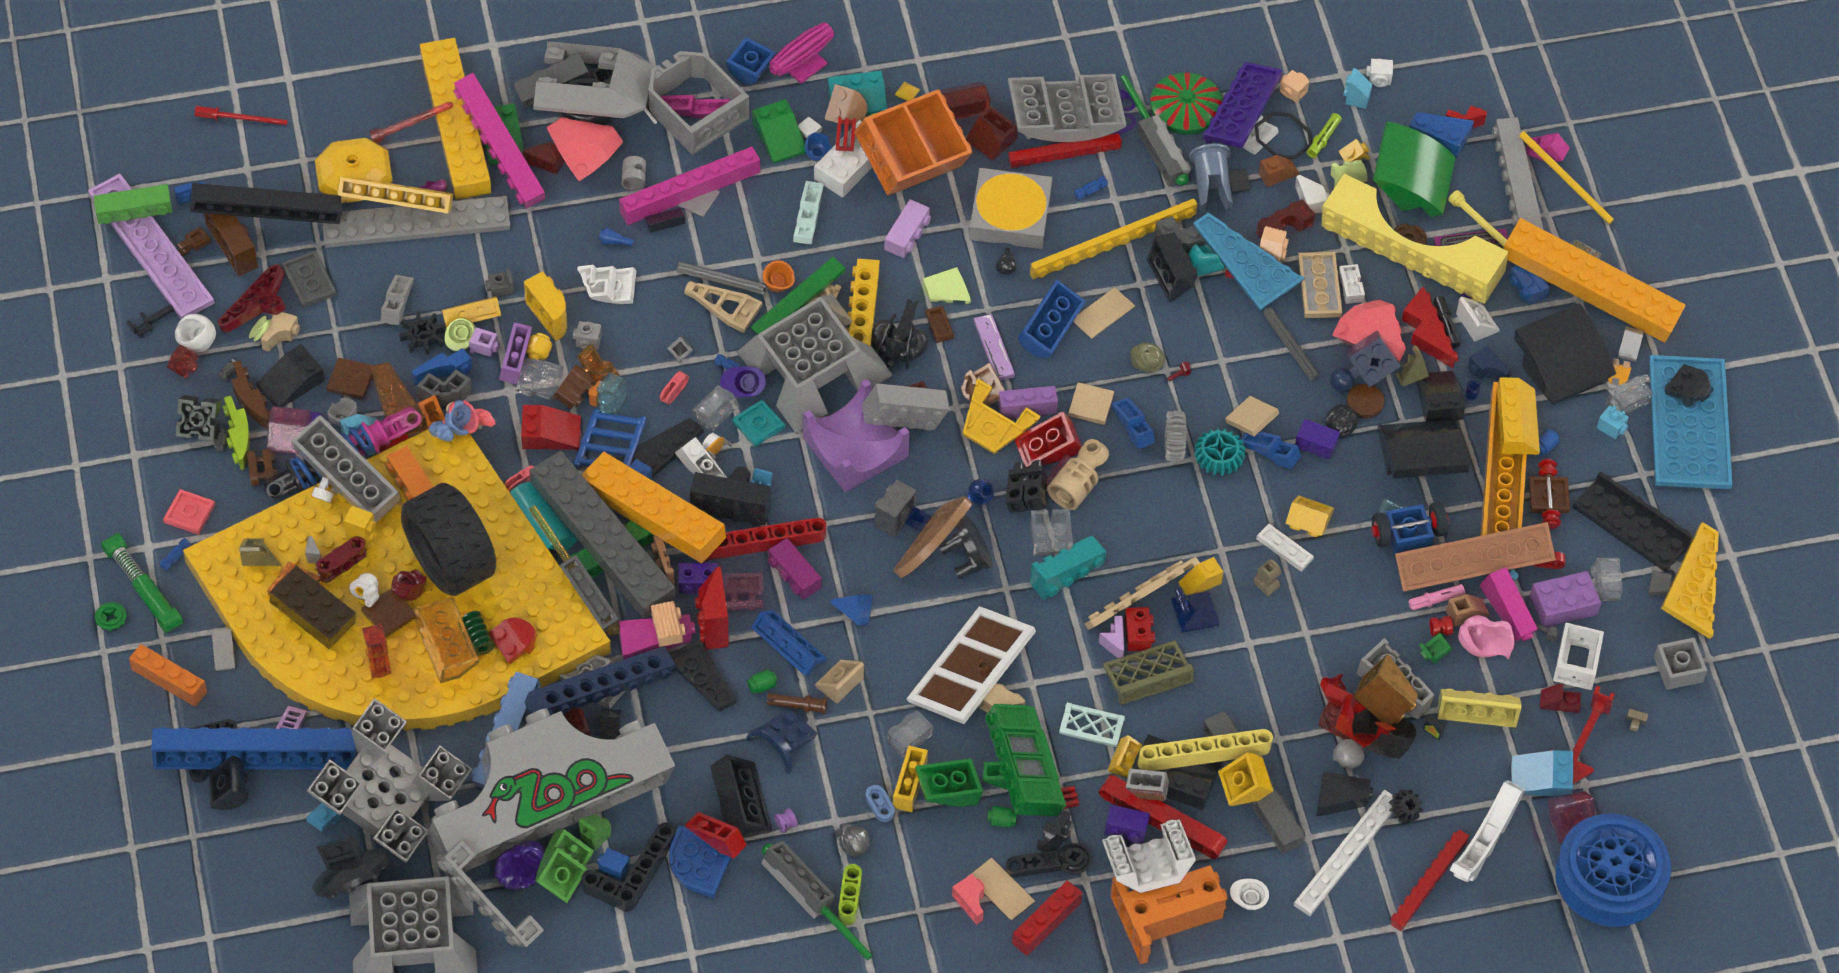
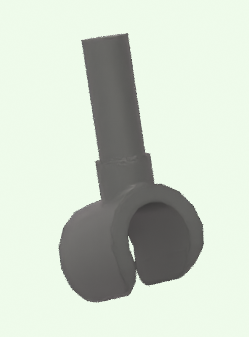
M1535 622L1539 630L1547 633V640L1551 642L1557 640L1558 630L1556 627L1551 626L1547 628Z

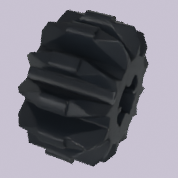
M1404 789L1394 793L1392 800L1388 802L1392 806L1389 811L1394 813L1393 818H1398L1399 823H1411L1420 817L1419 813L1423 811L1419 807L1423 803L1418 801L1419 794L1413 795V790L1406 791Z

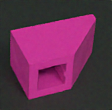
M1558 133L1532 137L1555 162L1563 161L1570 148ZM1528 145L1525 147L1527 155L1544 161Z

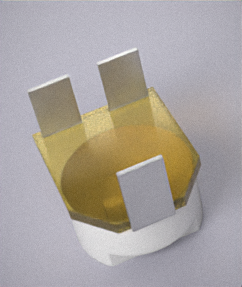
M322 477L320 485H314L315 488L312 496L331 503L333 496L339 495L338 491L333 487L332 490L327 489L329 479Z

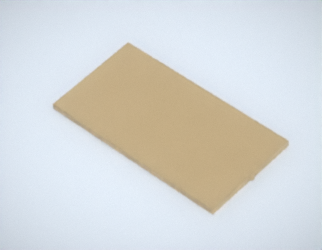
M1114 287L1079 313L1073 322L1092 339L1133 309L1135 305Z
M990 858L971 873L976 879L979 878L983 882L985 887L984 894L1011 921L1035 902L993 858Z

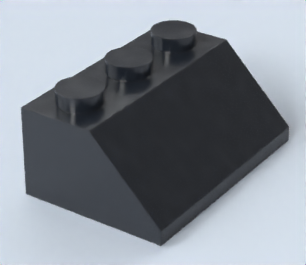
M1175 232L1155 236L1146 260L1168 301L1172 302L1194 286L1198 273Z

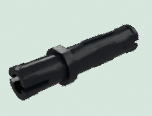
M1443 296L1436 297L1434 304L1438 311V318L1444 324L1446 336H1449L1451 339L1452 349L1458 348L1461 343L1451 318V310L1448 309Z

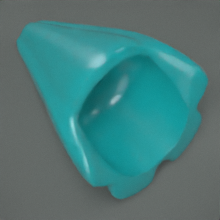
M1195 244L1188 253L1198 276L1225 269L1220 257L1214 254L1208 245L1198 246Z

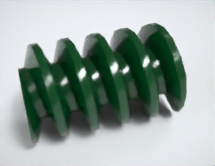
M471 611L460 619L459 626L462 629L461 631L467 641L471 654L477 656L488 654L495 645L492 643L489 631L486 630L487 626L484 624L481 612Z

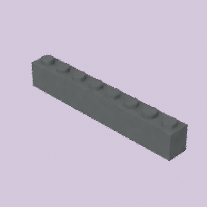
M1225 711L1204 720L1202 730L1207 737L1238 733L1232 717H1228ZM1236 759L1223 761V763L1227 766ZM1270 779L1273 792L1261 800L1250 802L1249 804L1283 855L1303 845L1305 831L1301 825L1298 826L1293 812L1287 809L1283 796L1276 792L1275 785Z

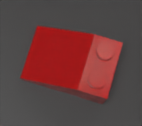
M523 405L522 449H579L580 415L544 405Z
M1063 411L1014 439L1026 468L1031 467V463L1035 460H1041L1043 465L1067 460L1078 454L1082 447L1072 420Z

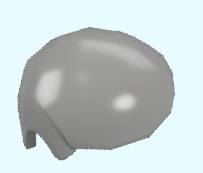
M341 398L338 404L332 403L327 411L328 419L335 425L341 426L340 420L357 414L356 402L349 398Z
M1345 739L1339 742L1333 750V760L1337 761L1342 768H1356L1364 760L1365 753L1363 747L1352 739Z

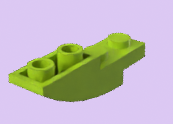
M230 395L224 397L225 405L222 406L225 417L229 416L230 418L228 421L230 428L228 429L229 437L226 438L229 449L233 448L234 453H232L234 463H238L240 469L243 470L248 462L247 451H250V432L244 408L236 410Z

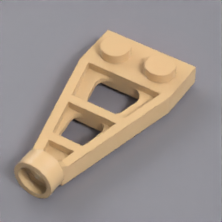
M693 281L687 284L684 291L685 295L694 298L726 325L742 333H745L762 307L761 301L747 294ZM708 293L720 296L716 304H712L705 299ZM731 300L739 303L733 314H728L721 308L724 301Z

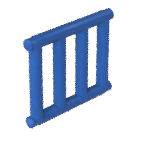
M594 409L573 465L575 468L580 466L589 467L595 461L583 459L587 450L625 456L623 463L630 467L647 418L644 416L634 418L601 413L600 410ZM598 420L636 425L634 434L595 428ZM592 435L631 441L628 449L589 443Z

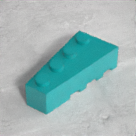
M1093 536L1087 537L1073 544L1070 550L1064 548L1053 558L1051 555L1045 557V562L1032 563L1030 585L1043 600L1053 597L1062 588H1067L1078 578L1085 577L1092 569L1101 567L1105 563L1106 550Z

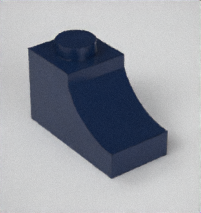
M1488 346L1469 358L1468 369L1479 380L1482 378H1492L1499 381L1500 377L1510 378L1511 370Z

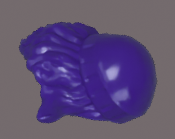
M529 840L506 849L498 856L494 868V876L498 879V883L509 890L524 889L534 885L545 848L540 843Z

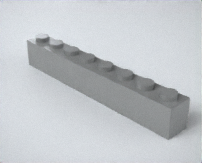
M1518 117L1496 119L1495 127H1492V135L1496 137L1495 148L1496 152L1500 154L1499 166L1503 168L1502 179L1506 181L1505 192L1506 196L1510 198L1509 210L1513 212L1512 224L1516 226L1518 220L1522 218L1543 229L1524 142L1519 137L1521 129Z

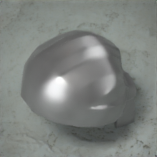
M843 824L841 828L834 831L836 837H839L840 846L846 854L852 857H860L868 851L870 837L864 828Z

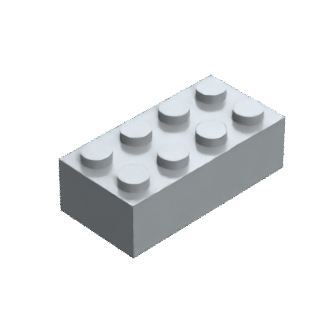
M876 383L862 403L864 420L867 424L907 427L909 429L917 428L930 431L935 430L949 411V404L945 390Z

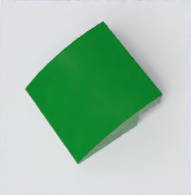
M1386 122L1373 180L1403 212L1422 207L1430 217L1443 215L1455 156L1442 144L1417 130L1397 123Z

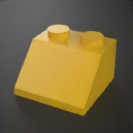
M1298 495L1291 504L1285 524L1290 525L1289 527L1294 530L1300 531L1303 529L1308 531V534L1314 537L1322 536L1331 519L1334 507Z
M1247 752L1218 771L1229 806L1259 801L1273 792L1268 772L1261 756Z

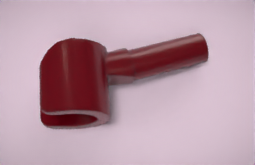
M1188 361L1182 362L1179 365L1180 370L1167 377L1169 382L1181 375L1189 376L1191 374V367Z

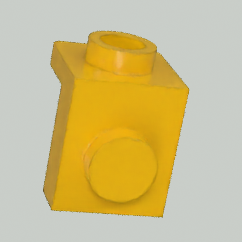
M1357 139L1339 151L1345 162L1361 160L1363 157L1367 160L1371 158L1368 154L1370 151L1368 146L1364 142L1361 144Z

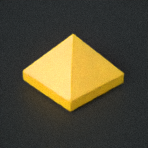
M904 82L895 93V96L909 101L915 98L920 89Z

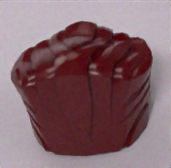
M417 569L411 572L400 571L393 577L391 589L397 596L407 601L416 600L424 592L426 576H422Z

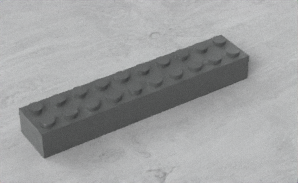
M562 451L557 452L529 470L532 485L643 619L651 615V605L663 604L675 599L674 585Z

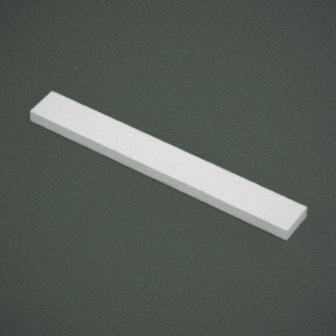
M1386 790L1380 794L1294 902L1295 907L1309 916L1313 914L1393 813L1389 811L1392 806L1388 803L1392 800V794Z

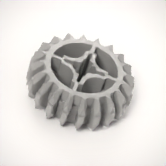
M1173 410L1168 411L1166 414L1164 450L1167 461L1178 462L1184 460L1186 448V414L1184 412Z

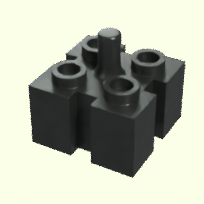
M181 396L178 399L177 414H182V418L176 423V436L191 438L195 434H199L198 439L214 441L219 433V422H216L215 418L220 415L221 399L205 398L199 402V397Z

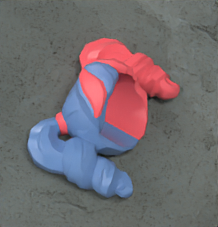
M457 400L449 405L445 420L433 422L429 427V432L432 436L438 437L441 440L452 441L454 438L453 434L459 436L474 433L479 424L493 427L496 423L489 411L474 409L466 400Z

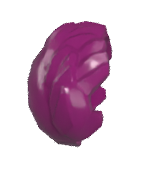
M443 179L437 182L426 181V184L420 186V188L446 192L447 183Z

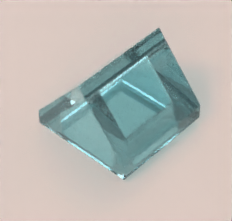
M1387 497L1384 498L1378 513L1386 514V511L1404 508V506Z

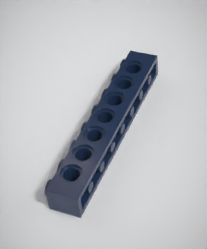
M665 646L530 691L524 703L530 714L544 708L548 709L550 716L560 711L562 714H565L571 709L582 708L588 703H597L609 696L615 697L626 690L632 691L643 684L649 685L655 680L667 679L672 675L676 664Z

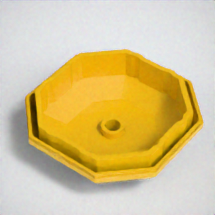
M368 138L332 142L315 159L318 188L323 194L338 195L340 177L342 176L392 183L388 150ZM341 196L342 203L363 201V199Z

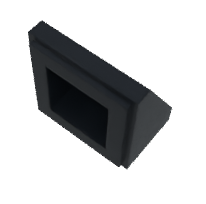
M1245 168L1229 171L1232 194L1250 190Z

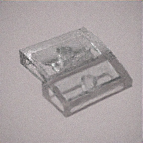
M525 358L516 391L532 398L536 394L553 401L555 399L553 395L559 387L564 367L547 361Z

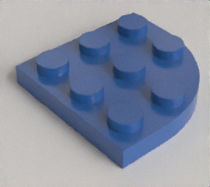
M679 825L669 851L672 873L678 882L687 889L715 898L731 857L721 854L686 827Z

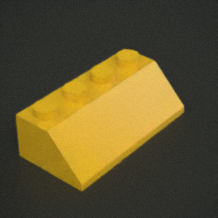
M1500 377L1497 387L1501 454L1539 455L1535 388L1520 378Z

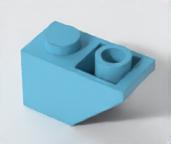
M1353 68L1352 74L1347 75L1345 83L1346 87L1343 95L1346 96L1345 104L1366 109L1371 95L1372 83L1357 69Z

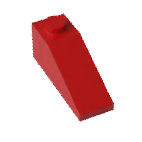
M697 812L685 824L688 830L721 854L733 859L747 846L738 828L703 813Z

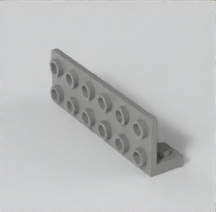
M462 840L446 854H438L435 858L439 861L437 865L440 869L450 873L452 882L458 887L461 886L466 891L464 893L471 902L475 901L479 905L478 910L485 917L489 916L493 920L491 924L499 932L501 930L506 935L505 939L511 946L527 947L544 931L531 915H528L514 928L461 869L476 855Z

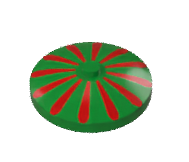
M1182 72L1169 75L1155 85L1151 93L1150 109L1153 116L1159 115L1161 121L1166 123L1167 130L1178 134L1191 135L1204 132L1209 128L1212 117H1215L1217 108L1222 104L1223 99L1218 87L1206 77L1195 73Z

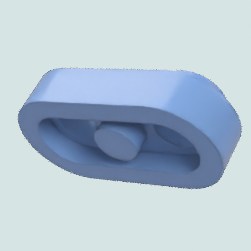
M879 785L868 787L865 799L875 817L881 822L891 821L895 815V807L885 790Z

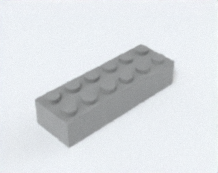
M321 415L291 440L294 449L322 477L329 479L328 483L352 506L373 513L375 522L380 520L401 501L399 492Z

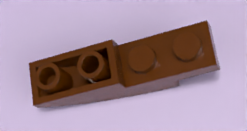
M241 361L233 362L237 378L231 379L238 402L255 422L267 430L271 429L270 421L273 418L270 409L266 410L265 408L267 405L265 395H261L259 388L254 389L252 382H248L249 373L247 367H243Z

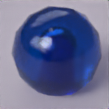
M976 479L969 485V498L975 504L985 505L993 499L994 487L989 480Z

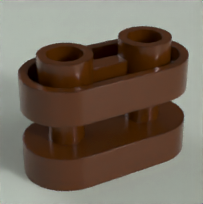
M270 448L262 449L263 455L255 456V450L247 451L251 487L259 486V480H267L277 475V468L272 466L273 463H276L275 453L270 452ZM264 463L265 471L258 472L257 464Z

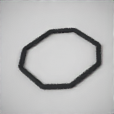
M1271 112L1255 125L1256 141L1274 156L1279 155L1288 159H1296L1312 145L1311 130L1290 113ZM1273 115L1290 117L1308 132L1309 145L1294 156L1277 154L1259 139L1258 126Z

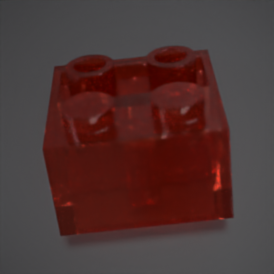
M990 106L978 117L967 135L966 141L993 161L1017 140V125Z

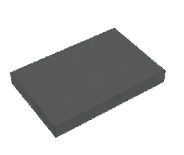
M316 250L281 263V267L302 308L337 296V291Z

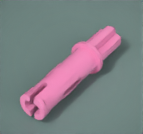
M1459 584L1430 594L1426 592L1423 596L1410 599L1408 601L1411 610L1426 606L1430 608L1434 604L1464 595L1465 590L1463 585Z

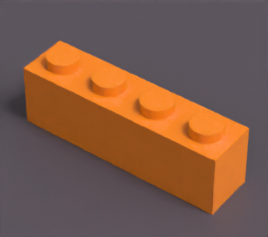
M407 446L386 456V469L390 475L393 474L395 476L396 485L399 489L402 488L404 490V496L407 501L434 487Z
M142 644L129 657L131 669L194 707L207 694L204 680Z

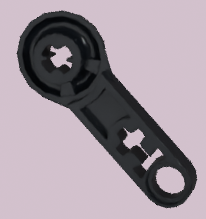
M1070 843L1055 851L1010 857L1006 861V872L1011 877L1055 871L1080 874L1088 869L1091 863V854L1084 845ZM1072 855H1076L1077 861H1073ZM1032 861H1036L1037 867H1033ZM1012 863H1017L1020 865V869L1013 871L1009 866Z

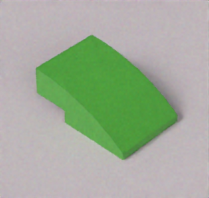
M557 828L542 857L535 881L559 899L568 903L581 881L583 873L588 869L585 866L594 850L565 829Z

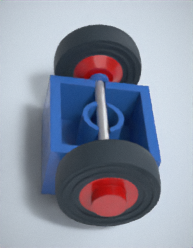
M1434 502L1429 505V517H1427L1424 505L1421 504L1386 511V514H1373L1371 532L1379 548L1388 547L1391 544L1395 555L1396 553L1432 546L1434 535L1441 537L1448 534L1449 519L1442 502Z

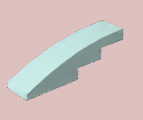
M806 181L800 201V210L793 242L812 244L824 183Z

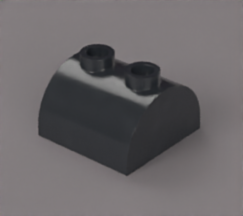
M231 756L209 772L210 808L229 810L237 808L247 801L248 792L245 791V784L247 783L248 775L245 774L242 759Z

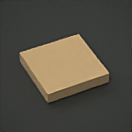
M1078 382L1068 416L1105 425L1114 391Z
M1249 396L1225 420L1227 424L1255 436L1279 414L1277 408Z

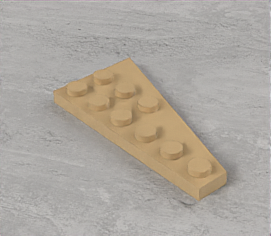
M1195 556L1184 563L1180 560L1171 565L1166 570L1135 587V593L1130 594V592H1127L1119 597L1121 601L1117 604L1113 601L1104 607V612L1099 613L1097 611L1088 616L1090 620L1084 623L1088 630L1092 629L1117 612L1130 606L1133 602L1145 597L1186 570L1200 563Z

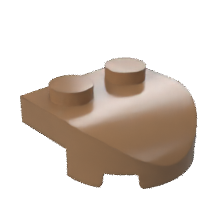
M835 84L825 119L838 123V117H842V120H845V118H849V120L856 118L857 123L865 118L868 109L867 103L863 95L858 91Z
M990 363L975 372L972 370L967 372L964 376L963 386L961 385L963 395L970 402L977 379L992 386V391L983 402L986 406L998 401L999 391H1006Z

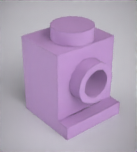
M475 328L469 341L470 353L474 354L476 352L490 357L493 352H498L500 346L497 333Z

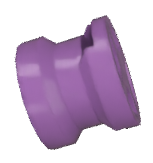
M790 808L786 809L782 814L774 815L775 822L782 833L786 832L790 827L795 828L798 826L796 817Z

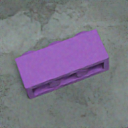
M514 322L499 380L517 385L532 330L531 326Z
M1055 386L999 391V413L1008 419L1019 418L1027 407L1040 416L1057 414L1058 399Z

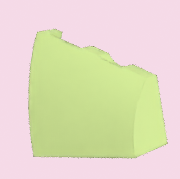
M1361 160L1346 161L1341 166L1337 163L1331 165V176L1335 179L1334 188L1343 174L1363 183L1368 181L1367 171Z
M957 267L923 278L922 287L929 301L953 303V300L965 301V304L971 303L968 290Z

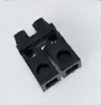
M1041 460L1033 461L1031 467L1028 468L1022 462L1015 463L1014 468L1009 470L1008 473L1009 478L1005 499L1010 512L1027 511L1028 508L1029 510L1046 509L1045 489L1047 475Z

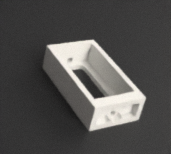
M1565 623L1553 681L1592 690L1604 632ZM1571 645L1589 649L1586 668L1567 664Z

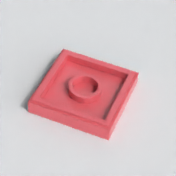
M180 489L163 518V522L199 535L216 505L215 501Z

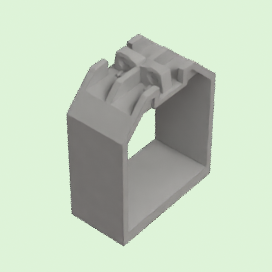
M680 51L673 55V58L677 61L674 64L667 59L662 62V67L658 65L651 70L649 112L693 155L749 119V96L706 53ZM690 77L705 78L725 99H731V101L694 125L689 126L660 96H664Z

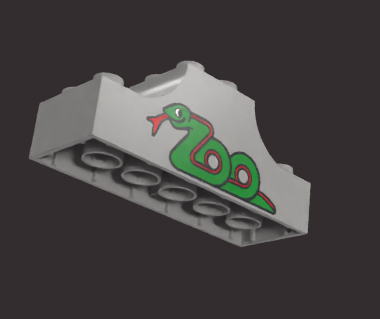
M544 708L528 715L525 718L527 724L519 730L513 731L510 724L493 730L488 734L490 740L485 743L486 747L481 759L485 775V784L482 792L472 803L461 808L457 801L454 800L434 810L436 816L431 819L432 823L427 837L436 856L438 854H446L462 840L476 855L461 869L463 872H467L498 858L502 852L512 848L514 845L529 840L537 841L555 833L557 828L564 829L578 823L583 817L598 814L666 784L675 768V764L656 724L653 723L644 727L641 720H636L620 728L619 732L621 735L617 736L615 740L598 739L585 735L575 729L565 719L561 711L550 716L548 709ZM448 871L444 872L445 876H451Z

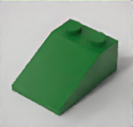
M786 99L752 110V124L773 164L805 154V143Z
M515 104L495 106L496 112L525 158ZM485 144L489 166L499 164L496 159H492L488 151L490 148Z
M971 758L915 766L926 802L955 807L978 805L983 789Z

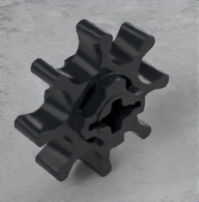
M417 311V320L411 323L406 319L402 320L403 328L409 331L399 333L400 342L411 341L408 345L410 353H413L414 349L419 346L425 348V354L429 355V345L435 343L440 347L443 346V339L437 337V335L446 332V325H434L437 322V315L435 313L432 314L430 319L424 320L421 318L420 312Z

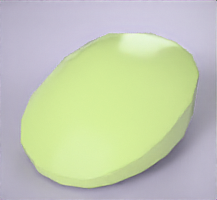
M464 318L451 322L445 332L446 346L453 351H458L462 348L464 350L467 349L474 333L475 325Z

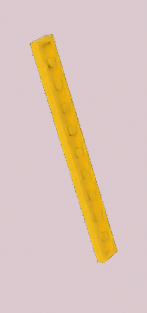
M1191 199L1033 262L1030 265V275L1033 280L1039 277L1042 278L1051 272L1060 271L1066 266L1077 264L1081 260L1092 258L1101 252L1110 251L1112 248L1127 244L1136 238H1142L1146 234L1155 232L1157 221L1173 216L1176 223L1192 218L1196 215L1198 204L1195 199Z

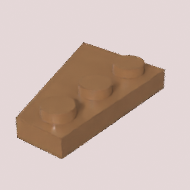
M653 535L654 543H651V550L653 555H657L655 564L674 585V571L670 566V559L667 556L664 541Z

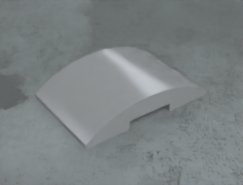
M1115 74L1079 75L1078 81L1045 82L1044 77L1008 78L1017 130L1024 135L1052 142H1077L1100 138L1126 127Z

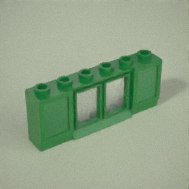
M994 704L986 714L985 721L988 724L990 737L996 750V756L1001 766V772L1003 773L1015 814L1058 816L1066 806L1060 788L1059 777L1044 730L1041 728L1035 707H1029V705Z

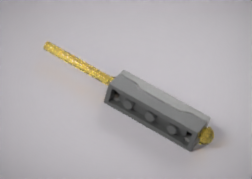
M534 505L529 508V511L564 561L559 566L604 633L607 631L609 635H617L620 632V625L618 624L620 620L578 557L574 555L570 558L537 507Z

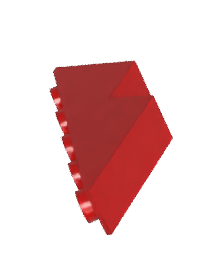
M1422 286L1403 310L1401 321L1416 329L1412 334L1411 345L1417 346L1423 352L1454 368L1455 362H1458L1457 352L1453 351L1451 339L1445 334L1444 324L1438 318L1437 308L1433 307L1431 303L1430 293L1426 292Z

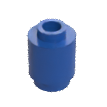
M1546 429L1539 436L1540 454L1538 456L1547 455L1559 444V435L1556 431Z

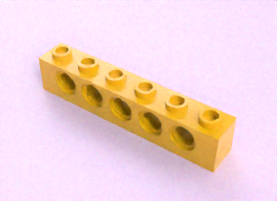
M350 176L340 177L338 196L442 213L451 212L453 193Z
M857 259V266H853L852 277H855V281H851L850 292L854 293L853 296L849 297V307H852V311H848V316L851 318L852 323L850 327H846V330L851 337L871 346L880 260Z

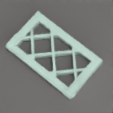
M1067 702L1059 734L1117 747L1125 716ZM1071 710L1082 712L1075 717H1072L1070 714ZM1087 714L1100 716L1101 718L1092 722ZM1085 716L1089 724L1080 728L1076 720ZM1107 718L1117 720V724L1111 727ZM1104 721L1108 729L1099 733L1095 725ZM1073 722L1077 731L1068 729L1067 725ZM1092 727L1097 735L1084 733L1083 731ZM1110 731L1114 735L1113 739L1102 737Z

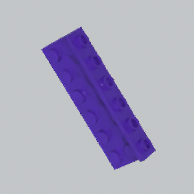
M1244 62L1242 68L1238 69L1236 79L1231 82L1230 90L1225 93L1222 104L1218 106L1215 117H1212L1209 128L1204 131L1203 139L1205 143L1212 144L1216 142L1243 148L1282 76V70Z

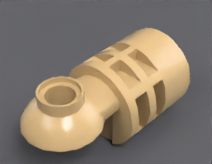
M1087 440L1080 448L1078 456L1069 459L1048 485L1047 491L1051 499L1064 509H1077L1098 482V475L1094 469L1107 461L1109 457L1107 447L1098 440Z

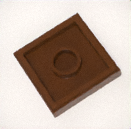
M338 357L327 385V392L363 400L375 371V366Z
M392 589L379 596V599L371 607L365 605L361 608L362 613L383 638L388 637L417 618L416 613L405 600L397 596Z

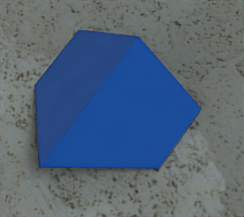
M853 595L831 600V604L857 625H867L869 623L873 595Z

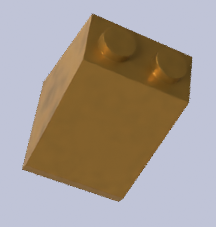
M1387 654L1362 676L1353 697L1378 719L1391 726L1394 722L1396 724L1399 723L1407 711L1410 713L1416 707L1417 703L1415 702L1418 694L1392 658Z

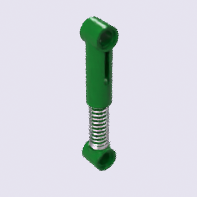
M119 533L100 542L109 559L114 558L124 573H126L132 582V587L153 613L164 633L167 634L184 624L176 608H172L148 574H143L144 572L136 564L129 552H127V545Z

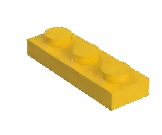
M495 296L443 309L442 315L447 329L450 323L456 319L464 318L473 323L501 316L498 299Z

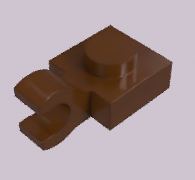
M198 227L187 233L185 240L177 244L178 252L183 257L192 248L198 251L210 244L211 238L201 227Z

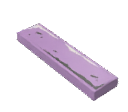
M992 314L974 318V324L988 361L993 366L1000 381L1014 378L1015 373Z

